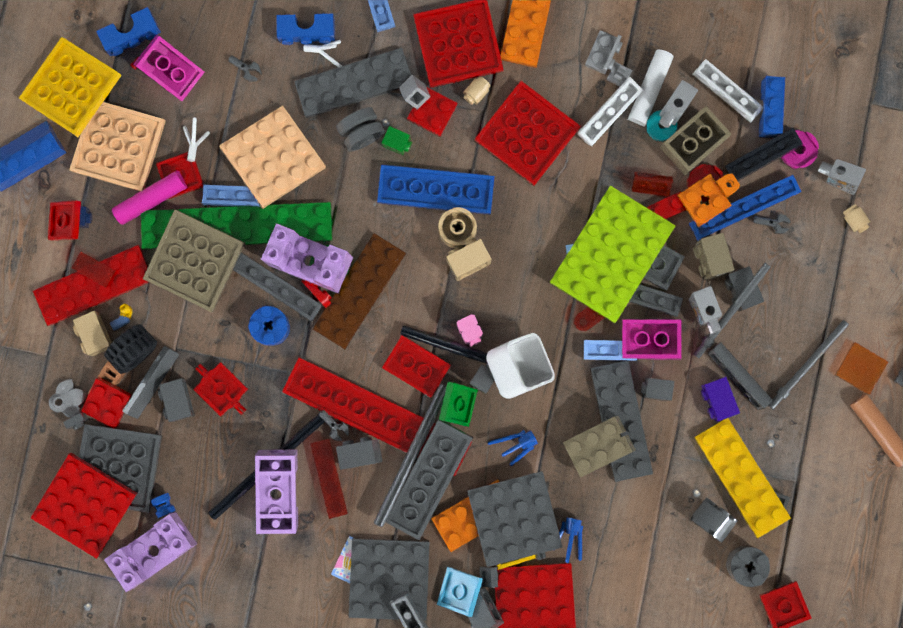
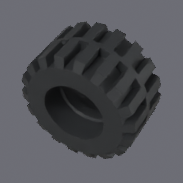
M142 324L135 325L119 335L109 345L104 357L120 374L127 373L141 364L154 351L157 341Z

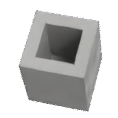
M413 75L399 87L404 100L416 109L430 98L426 85Z

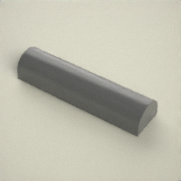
M719 342L708 352V355L757 410L766 408L773 401L722 342Z
M402 591L391 599L390 603L404 628H428L408 591Z

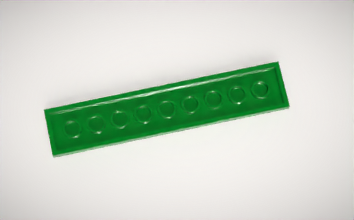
M331 202L268 205L263 209L261 206L176 209L245 242V245L268 244L276 224L292 229L299 236L314 242L333 241ZM175 209L148 210L141 213L142 249H157Z

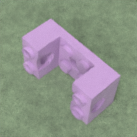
M279 224L275 225L261 258L268 266L336 293L339 292L353 259L348 251L330 244L329 247L301 237L294 230ZM309 256L315 258V262L311 266L305 264V260Z
M258 450L255 455L256 534H296L298 528V507H296L297 450ZM273 489H278L282 495L280 498L274 499L271 497L270 492Z
M176 512L167 515L154 524L152 529L104 559L125 592L134 589L197 545V542ZM152 545L157 546L159 549L157 556H152L149 553V548Z

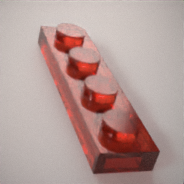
M330 439L310 443L329 519L347 515L348 510Z

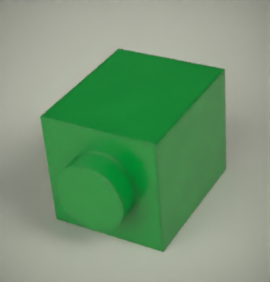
M389 126L382 141V147L403 156L405 151L409 152L411 148V137L409 134Z

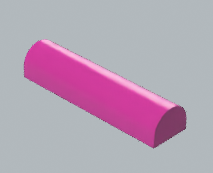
M176 170L113 207L112 213L116 220L124 225L141 215V213L152 209L188 187L180 172Z

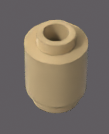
M481 76L478 79L475 78L464 90V99L471 105L473 103L477 105L489 92L491 85Z
M855 204L843 212L845 215L844 219L853 232L858 231L862 233L869 228L868 224L871 221L861 207Z

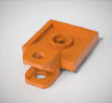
M709 174L677 196L696 225L700 227L732 206L727 198L739 189L740 184L733 174H727L717 181ZM701 196L709 198V205L700 204Z

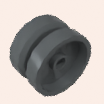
M372 107L358 110L342 119L336 125L340 136L346 137L344 144L349 152L362 149L384 135L385 130L381 123L375 122L377 116Z

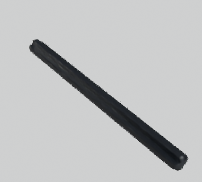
M318 413L278 450H294L325 421ZM255 471L208 512L213 520L221 516L256 484Z

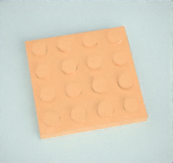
M103 102L80 135L70 171L136 191L144 190L166 121L162 118Z
M284 106L279 107L219 145L262 209L326 168Z

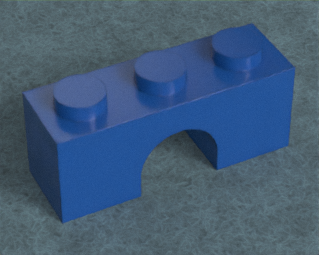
M148 7L131 15L134 26L128 33H120L114 23L96 31L109 56L120 55L123 53V50L129 47H137L140 45V42L146 39L151 40L161 33Z
M333 13L314 14V23L308 29L298 27L296 15H276L277 39L283 45H292L293 42H301V44H312V42L328 44L331 41H335V18Z
M766 76L761 81L760 100H763V112L759 119V137L776 138L783 134L785 77Z

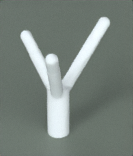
M340 40L324 45L304 44V52L320 53L337 67H342L341 64L323 51L336 48L337 44L341 43Z
M195 117L192 124V139L187 127H183L190 145L187 161L195 162L197 146L210 134L207 131L195 142L197 122Z

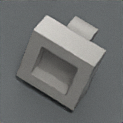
M615 62L606 80L620 87L633 70Z

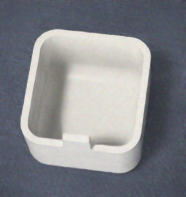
M535 333L511 340L491 349L487 353L486 360L499 393L504 398L516 397L546 385L555 378L554 370L542 341Z

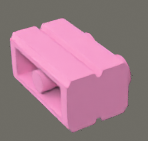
M469 315L458 320L457 328L464 343L470 344L471 347L480 343L483 332L478 325L475 315Z

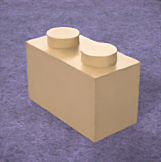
M92 311L73 320L75 324L73 326L74 332L77 336H80L82 341L80 345L85 354L95 356L107 350L112 341L99 312Z

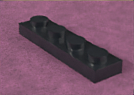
M792 128L725 165V168L729 174L735 176L737 181H740L803 146V143L795 129Z

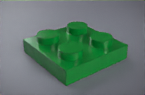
M448 382L439 420L469 427L478 390Z

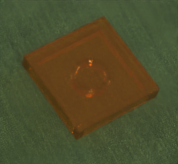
M854 342L835 376L865 394L870 395L886 368L888 361Z

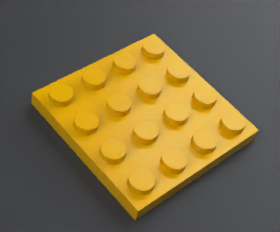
M61 37L19 99L76 137H79L122 75Z

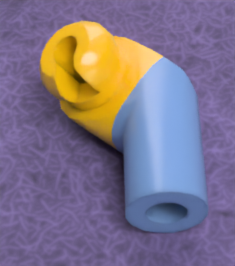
M122 304L119 308V318L110 322L114 331L130 322L133 311L128 304Z

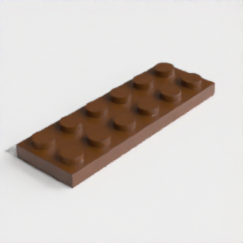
M374 233L344 279L339 292L335 293L330 301L331 304L324 310L313 330L346 350L406 256V253Z

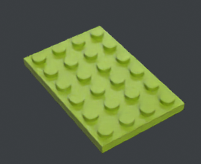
M610 186L551 279L550 284L611 322L616 323L672 233L675 225Z

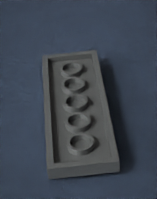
M399 48L294 82L305 117L309 118L398 90L411 74L403 49Z
M629 361L590 368L601 422L603 423L615 416H619L626 430L620 434L621 437L628 435L636 451L611 462L614 482L653 474Z
M442 420L437 421L393 505L386 523L420 540L473 439L471 435Z

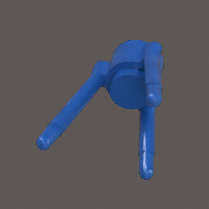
M523 430L517 434L488 441L487 444L492 445L519 438V444L502 453L504 457L521 447L525 449L510 462L509 465L513 466L529 451L533 450V446L537 445L538 442L531 430L528 432Z
M568 517L566 522H562L559 531L560 539L565 529L566 533L570 534L565 559L566 563L569 562L574 535L577 536V532L578 560H582V521Z

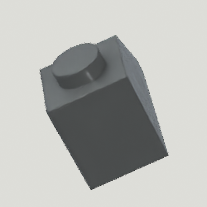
M481 364L469 384L484 394H487L494 382L488 364L485 366Z
M646 379V382H642L641 393L644 394L643 398L672 401L675 381Z
M480 588L473 615L469 617L471 628H497L504 623L486 588Z

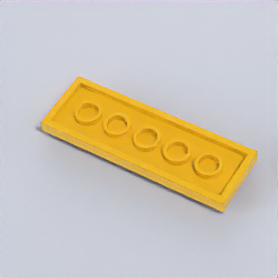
M729 418L724 419L694 437L756 538L763 536L791 519Z

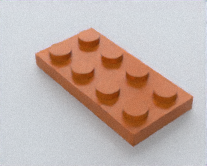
M551 0L512 1L501 51L502 61L537 68Z
M497 479L496 481H494V482H492V483H490V484L498 483L499 480ZM469 496L431 518L450 552L479 536Z

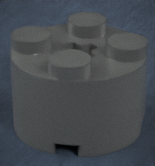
M707 497L690 518V520L721 543L738 521Z
M743 545L730 552L727 557L726 568L735 582L746 587H755L762 585L767 579L770 572L769 558L761 550ZM745 564H751V568H745Z

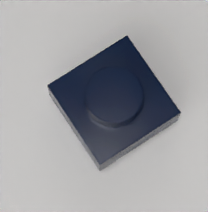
M81 206L79 227L89 228V224L92 223V212L87 207Z

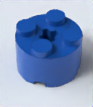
M264 306L252 314L248 328L250 334L257 342L266 346H275L283 343L288 337L290 323L288 317L279 309L272 306ZM267 323H272V330L267 329Z

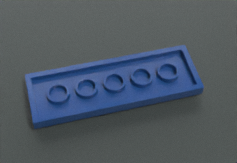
M381 165L377 203L438 210H450L460 207L467 209L471 213L491 215L495 176Z

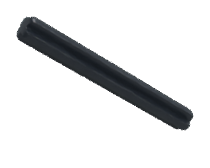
M405 325L401 329L400 334L402 336L488 364L486 352Z

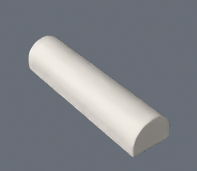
M660 49L655 51L641 85L643 91L637 96L627 120L645 127L674 58L671 53Z
M707 59L692 74L750 123L763 109L761 104Z
M628 77L579 130L578 136L585 143L592 146L637 98L643 89L631 77Z

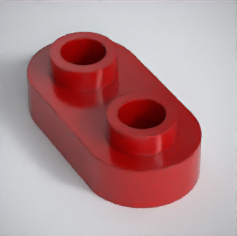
M302 280V283L325 308L331 304L329 300L332 297L325 289L321 292L318 289V285Z

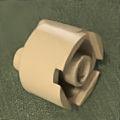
M460 207L446 211L441 216L438 224L440 238L451 248H464L466 246L465 243L475 239L477 223L474 216L467 209ZM461 225L462 230L455 232L453 226Z

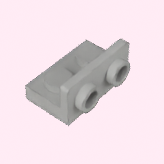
M600 30L585 66L602 74H606L607 69L612 70L615 59L612 58L615 52L619 54L623 44L620 42L622 36L618 35V37H615Z

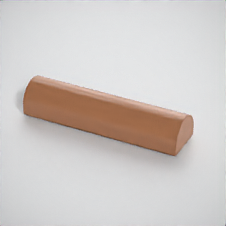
M863 394L850 404L851 408L895 466H903L902 439L869 396Z

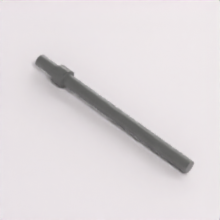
M767 263L762 265L718 323L721 330L769 271L771 266ZM721 330L705 335L701 340V345L693 355L700 358L707 348H711L715 343L714 339Z
M843 320L786 385L778 389L777 395L768 405L772 410L790 395L789 392L849 326L846 321Z

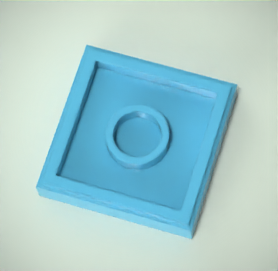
M447 567L437 605L472 617L483 578Z

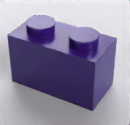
M727 377L701 385L702 390L700 392L704 401L707 400L710 407L707 408L708 414L711 419L714 418L715 422L740 414Z

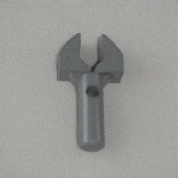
M233 55L229 57L228 61L244 71L245 75L243 77L249 82L258 81L249 72V70H255L262 75L257 63L253 61L252 64L247 65Z
M779 214L776 219L755 216L753 222L756 224L773 227L775 229L774 234L781 235L790 230L782 228L778 224L780 222L791 223L786 215Z
M325 410L319 413V416L331 428L329 435L333 440L343 441L337 434V429L343 430L347 436L349 435L348 426L344 422L336 423Z

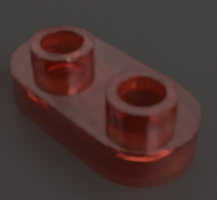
M587 307L575 316L574 326L579 331H588L605 317ZM580 319H585L587 321L586 325H581Z

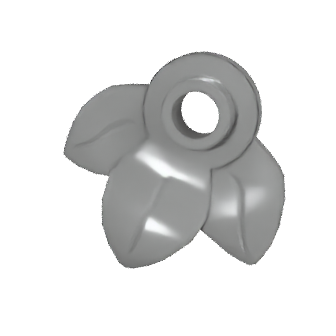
M72 379L65 380L57 386L56 394L50 397L49 407L54 412H62L65 416L72 418L81 413L78 406L85 401L87 393L81 389H73ZM57 399L62 400L60 406L55 405Z

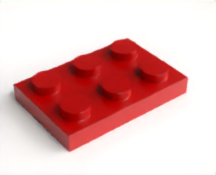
M401 336L382 369L432 398L451 365L406 337Z

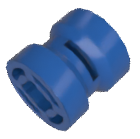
M169 493L150 500L152 506L157 510V518L176 511L174 505L170 503L171 497Z

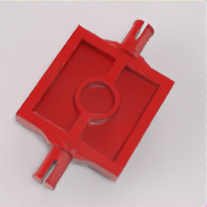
M222 362L210 371L202 364L195 368L203 378L193 390L220 417L233 407L240 415L246 412L247 409L239 401L249 389Z

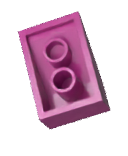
M158 35L153 38L133 64L180 101L184 100L204 74L202 69Z
M623 320L622 358L682 360V321Z

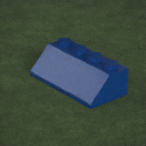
M48 121L43 122L0 148L1 192L67 153Z

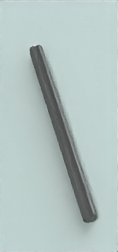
M443 384L439 386L374 520L375 525L379 527L384 526L443 404L447 386Z

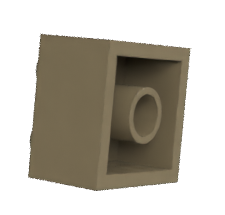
M724 233L702 238L694 244L693 252L695 258H699L700 262L699 272L701 277L704 276L705 280L724 276L734 271Z

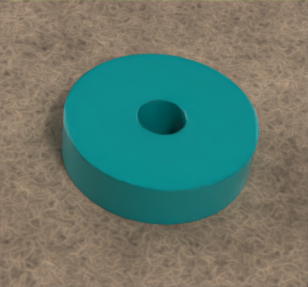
M662 110L651 114L646 123L647 133L656 141H666L677 130V123L675 125L671 124L668 128L661 129L659 127V121L662 118L659 114Z

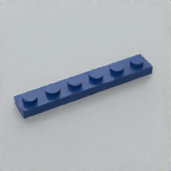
M791 175L731 203V207L700 227L694 221L690 222L689 225L696 239L700 240L802 191L794 175Z

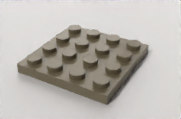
M175 209L143 279L213 312L245 242Z

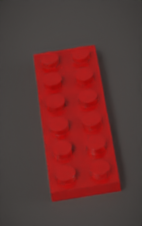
M137 245L34 290L33 293L47 326H51L149 283L143 279L148 264L140 246Z

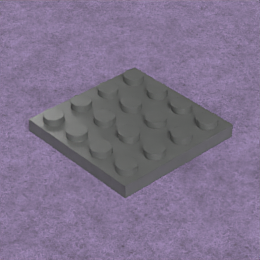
M84 424L79 458L138 493L128 510L150 512V500L153 497L162 435Z
M543 471L467 490L487 567L563 548Z
M352 538L349 618L400 620L390 601L396 594L408 591L424 621H427L430 541Z

